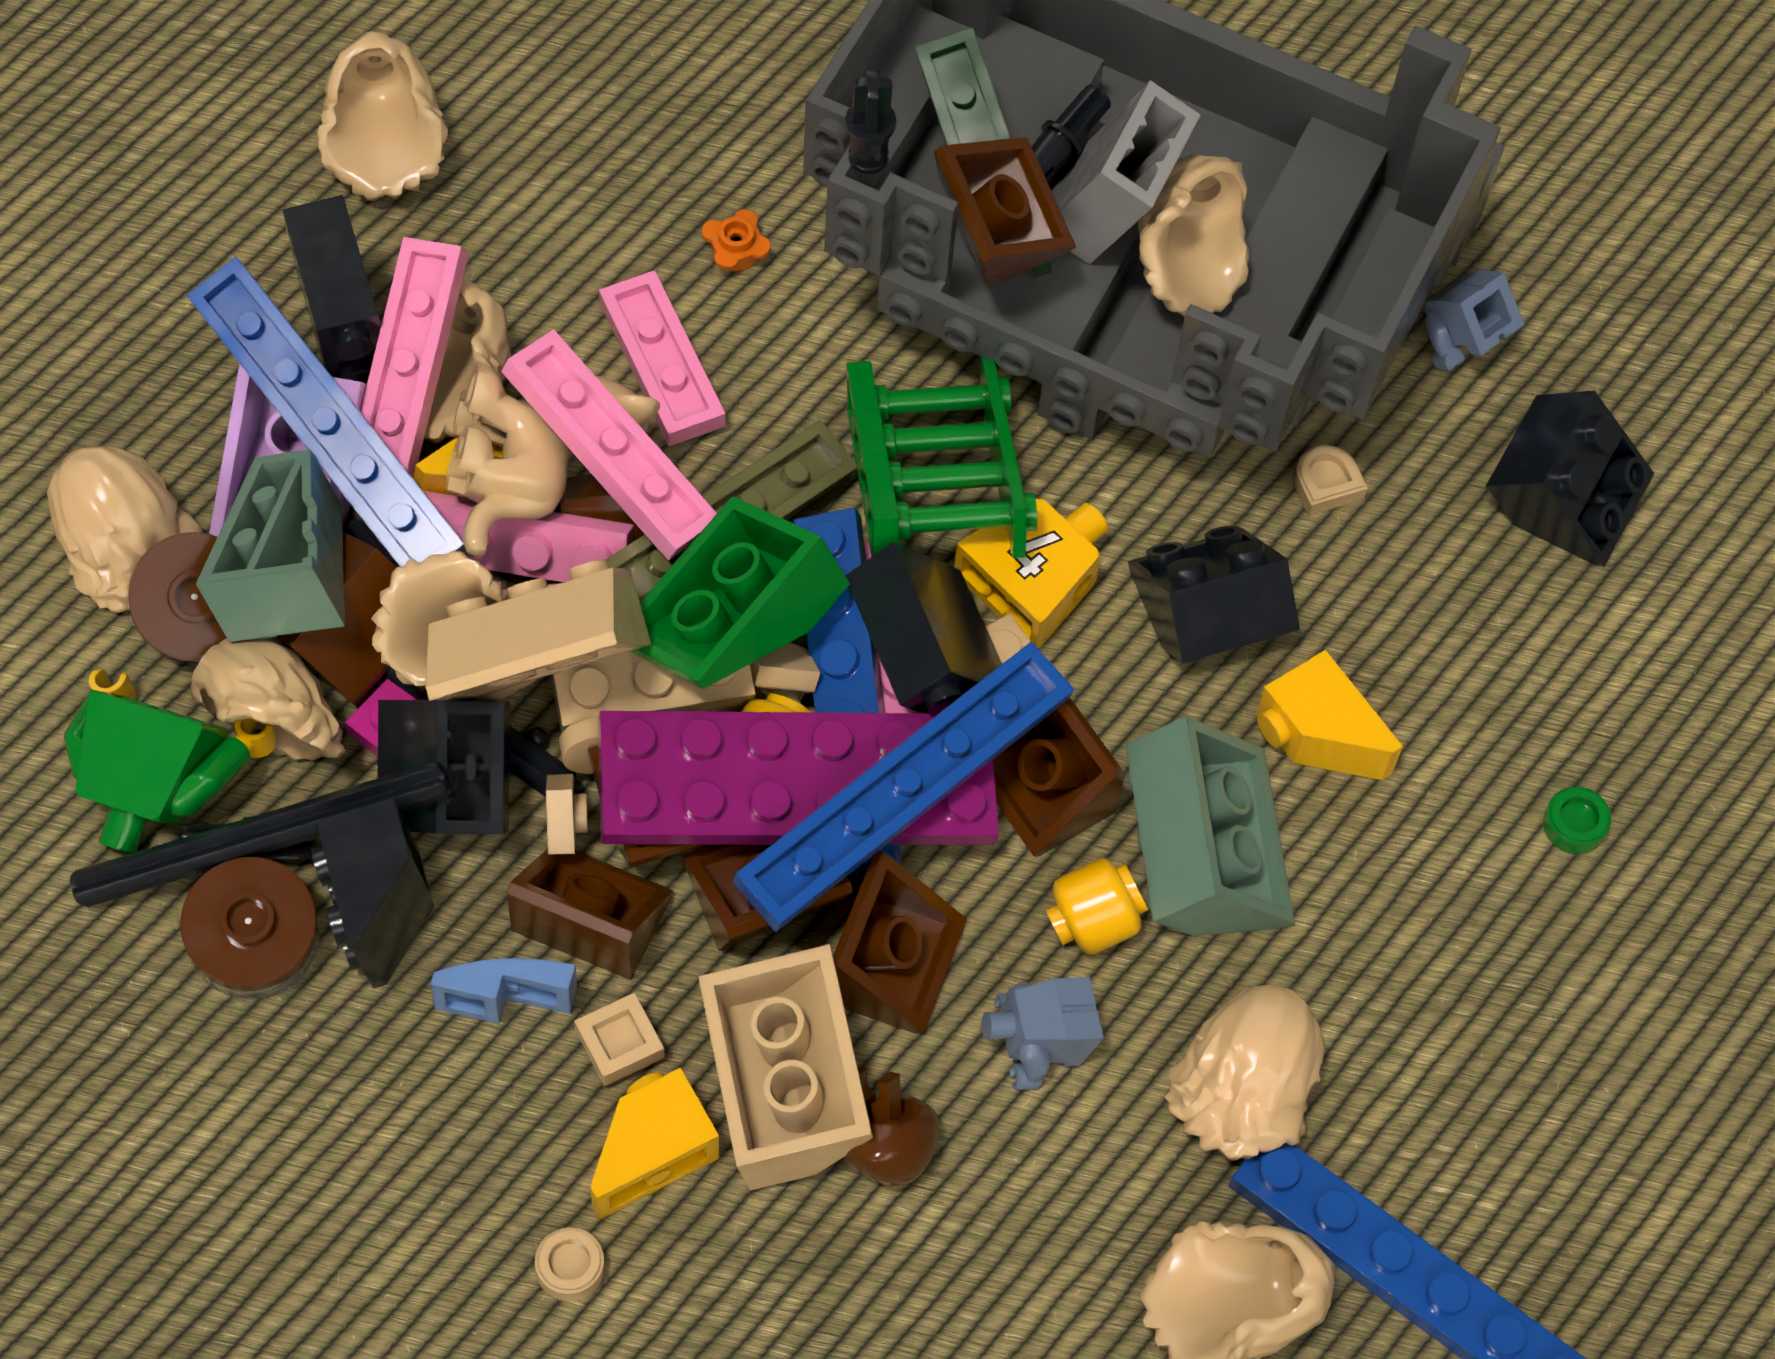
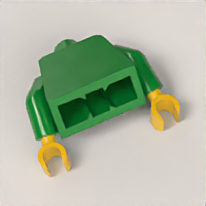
M102 669L94 670L90 674L88 682L92 690H90V694L85 698L64 733V741L72 774L77 780L75 788L77 796L109 806L99 843L130 853L138 851L147 819L163 823L181 824L187 816L194 815L220 792L250 761V757L262 758L267 756L276 746V732L273 724H267L261 733L249 734L255 728L256 721L249 718L234 722L236 737L226 738L228 732L226 728L135 700L136 691L127 672L121 673L118 682L111 686L108 674Z

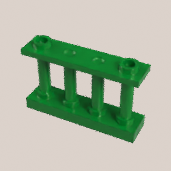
M981 356L980 385L887 391L886 385H875L871 361L846 363L847 415L871 557L893 542L899 544L901 540H910V533L1006 527L1012 557L1025 558L1026 532L1037 530L1036 499L1034 493H1024L1007 419V414L1011 412L1008 377H998L995 362ZM981 409L984 423L894 429L893 423H882L888 422L889 415ZM987 447L990 449L992 462L901 468L900 462H889L890 460H895L896 454ZM998 487L1000 502L908 508L907 502H896V500H902L903 493Z

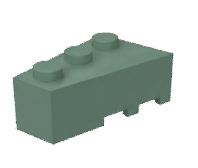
M311 449L254 458L196 582V586L229 642L256 638L270 639L278 635L345 626L342 506Z

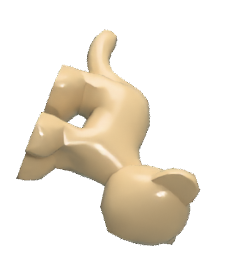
M477 360L468 388L460 394L453 421V435L459 436L454 446L445 479L447 491L478 502L467 516L463 529V542L466 554L473 558L482 557L486 554L489 546L490 529L495 522L507 518L538 519L553 513L565 493L568 463L574 455L529 403L521 402L506 395L501 376L493 368ZM596 376L638 425L647 432L648 421L660 409V403L655 398L637 396L632 390L619 382ZM492 444L502 447V458L494 456Z

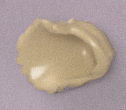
M367 31L339 53L327 76L326 96L322 104L324 109L323 113L320 114L322 124L319 125L317 130L318 141L316 145L321 153L320 163L323 167L333 171L335 177L342 183L351 185L353 194L357 196L363 195L368 201H376L385 195L396 199L402 194L403 189L419 191L420 181L433 179L438 175L440 169L438 164L444 160L443 144L447 140L448 129L441 118L443 113L438 108L432 82L414 51L400 40L391 39L384 33Z
M1197 154L1189 155L1177 161L1155 204L1138 220L1140 235L1139 259L1144 266L1143 275L1147 283L1151 285V295L1155 296L1158 300H1162L1169 311L1178 312L1183 317H1185L1191 304L1213 314L1214 312H1222L1232 301V296L1238 291V288L1247 281L1249 272L1247 262H1249L1250 250L1245 242L1246 229L1242 219L1247 186L1243 178L1241 162L1231 161L1227 157Z
M466 279L462 280L424 440L430 439L435 444L440 443L445 437H458L453 435V421L460 394L463 390H467L477 360L493 368L501 376L503 383L505 376L501 371L506 361L511 357L506 313L503 307L487 291L481 290L475 283Z
M109 445L85 447L71 451L52 475L47 490L55 535L68 560L71 562L69 574L73 575L76 589L84 595L90 596L99 608L109 607V610L115 613L124 612L129 609L127 595L130 577L137 562L148 549L159 541L176 534L187 532L203 533V527L194 520L190 513L183 511L178 506L176 499L166 489L164 476H160L142 457Z
M452 550L447 554L436 553L426 557L422 562H418L414 558L406 562L405 566L397 567L392 572L390 587L380 591L382 607L371 618L377 625L372 637V646L377 652H381V662L394 669L396 677L403 684L415 685L420 690H426L428 624L449 618L446 607L464 601L466 598L485 597L487 606L508 600L510 598L507 589L502 588L501 581H494L490 571L480 564L479 561L469 559L461 551ZM537 679L476 698L500 700L511 696L519 689L527 687L537 681Z
M226 638L219 644L213 645L194 669L191 689L192 698L195 702L216 715L221 723L234 724L235 721L249 718L256 721L254 729L261 731L265 729L267 724H273L276 732V746L272 753L275 755H286L291 761L299 762L304 759L314 761L320 757L340 758L346 751L341 744L342 730L333 716L331 708L323 698L320 681L310 673L300 656L282 642L271 638L229 642Z
M1274 985L1254 986L1241 989L1231 1000L1220 1007L1212 1017L1204 1022L1190 1044L1186 1055L1180 1057V1061L1169 1070L1168 1077L1171 1085L1165 1099L1169 1102V1112L1174 1117L1184 1121L1182 1132L1186 1135L1199 1136V1147L1204 1151L1218 1149L1230 1160H1238L1240 1158L1248 1160L1257 1156L1259 1152L1266 1153L1275 1150L1285 1143L1290 1146L1298 1144L1300 1137L1305 1134L1306 1130L1303 1115L1307 1110V1097L1314 1089L1315 1082L1321 1081L1319 1071L1323 1063L1325 1050L1320 1026L1311 1008L1291 989Z
M1202 1221L1198 1224H1191L1183 1232L1174 1235L1171 1240L1172 1247L1157 1263L1156 1272L1151 1273L1145 1279V1287L1141 1290L1140 1300L1147 1309L1143 1323L1146 1328L1156 1330L1155 1348L1167 1347L1169 1359H1260L1278 1352L1324 1321L1331 1306L1335 1284V1264L1309 1235L1286 1227L1264 1224L1248 1226L1239 1223L1228 1226L1224 1222H1217L1211 1225L1209 1222Z

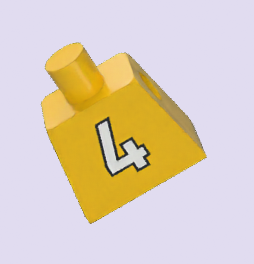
M1036 499L1037 530L1026 532L1025 558L1012 557L1006 527L981 528L957 543L954 567L961 570L968 588L999 618L1011 613L1029 640L1038 649L1051 637L1091 590L1097 580L1101 555L1092 544L1108 532V525L1103 515L1089 503H1083L1064 518L1046 500Z

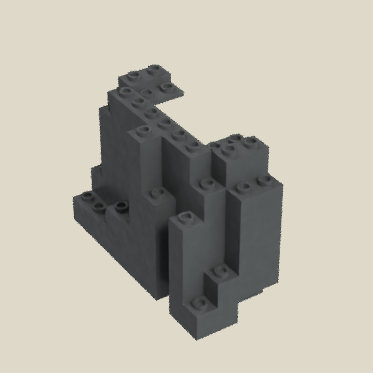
M869 0L806 99L803 173L813 177L822 186L827 187L824 252L833 255L839 262L848 267L863 268L879 276L877 310L887 314L891 320L902 326H915L941 338L948 346L958 351H971L994 361L1009 374L1027 376L1042 383L1037 416L1048 420L1053 427L1062 432L1078 433L1092 440L1106 414L1109 413L1119 423L1127 426H1139L1165 438L1168 443L1177 449L1187 452L1195 451L1211 458L1225 430L1246 444H1259L1276 452L1289 425L1298 426L1310 401L1316 403L1320 401L1326 408L1335 412L1349 413L1362 420L1365 418L1433 284L1439 286L1450 264L1457 265L1483 214L1505 146L1496 142L1501 129L1500 126L1454 107L1472 49L1416 25L1405 43L1391 97L1162 0ZM973 27L1010 138L1027 137L1031 146L1042 133V124L1046 120L1056 121L1088 85H1094L1110 99L1111 107L1080 142L1082 152L1087 142L1150 80L1201 114L1177 161L1192 154L1227 157L1231 161L1241 162L1243 178L1247 186L1242 219L1246 229L1245 242L1250 250L1249 262H1247L1249 272L1247 281L1238 288V291L1232 296V301L1222 312H1214V314L1192 304L1189 306L1185 317L1178 312L1169 311L1162 300H1158L1155 296L1151 295V285L1147 283L1143 275L1144 266L1139 259L1140 235L1138 221L1090 265L1069 252L1051 260V273L1034 278L1032 269H1029L987 287L957 220L959 202L947 197L938 176L934 151L940 146L947 144L914 46ZM868 69L880 70V77L888 78L892 81L891 108L894 110L897 119L895 132L889 138L888 164L883 170L873 174L860 173L849 163L851 135L847 132L845 125L847 110L852 106L854 81L856 78L866 77ZM1080 155L1076 158L1071 157L1048 183L1055 200H1057Z

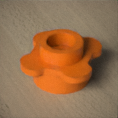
M745 209L738 210L733 217L723 221L709 220L703 225L702 238L704 241L711 243L714 262L719 268L729 271H743L752 267L757 260L764 259L769 255L771 243L768 238L761 236L757 228L758 217L754 212ZM740 237L742 240L732 241L731 238Z

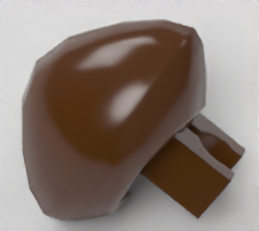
M858 1067L873 1138L862 1145L852 1148L843 1159L861 1175L889 1187L914 1182L924 1172L934 1154L940 1130L937 1113L931 1106L914 1097L901 1098L900 1073L889 1072L877 1081L879 1098L876 1100V1093L870 1089L867 1083L868 1068Z

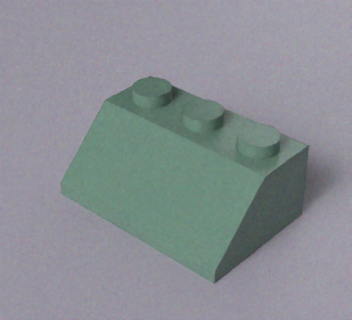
M1184 716L1127 743L1126 751L1130 770L1128 773V783L1134 795L1139 827L1137 840L1143 853L1148 884L1146 897L1152 912L1153 922L1192 936L1281 929L1295 924L1264 748L1188 716Z

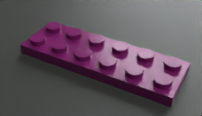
M600 711L598 717L601 844L772 845L935 716H931L929 713ZM993 760L887 845H994L999 837Z

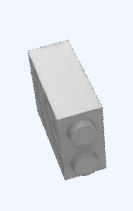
M1151 80L1087 142L1056 200L1076 245L1070 252L1089 265L1153 207L1201 114Z

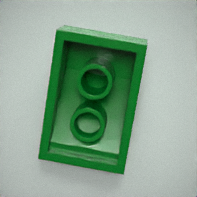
M732 496L640 602L651 645L629 652L705 689L810 632L850 583L821 536Z

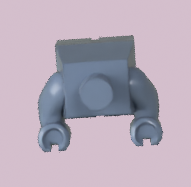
M1481 269L1460 276L1435 294L1427 296L1424 302V312L1427 315L1425 324L1435 350L1432 359L1435 368L1443 371H1450L1454 366L1464 361V353L1457 348L1458 345L1467 347L1472 355L1482 356L1500 343L1499 338H1507L1525 325L1504 272Z
M1090 977L1053 978L1034 985L1028 982L1018 983L1010 988L1007 993H999L996 996L994 1004L995 1008H1000L999 1012H985L981 1021L984 1038L1005 1039L1009 1058L1021 1061V1063H1014L1010 1068V1077L1017 1078L1016 1082L1012 1083V1087L1015 1090L1039 1089L1042 1085L1043 1077L1050 1068V1063H1062L1063 1067L1080 1066L1104 1039Z

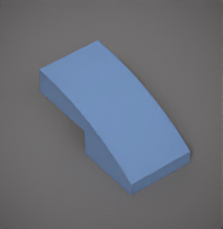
M527 958L481 960L455 965L434 972L430 983L435 1010L500 1024L506 1000L571 1014L578 991L575 965Z

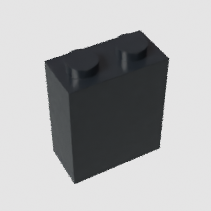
M339 195L282 209L297 276L322 364L335 378L367 384L381 326L344 197Z
M893 542L845 575L850 583L849 589L900 706L920 713H929L931 716H937L1002 665L961 570Z

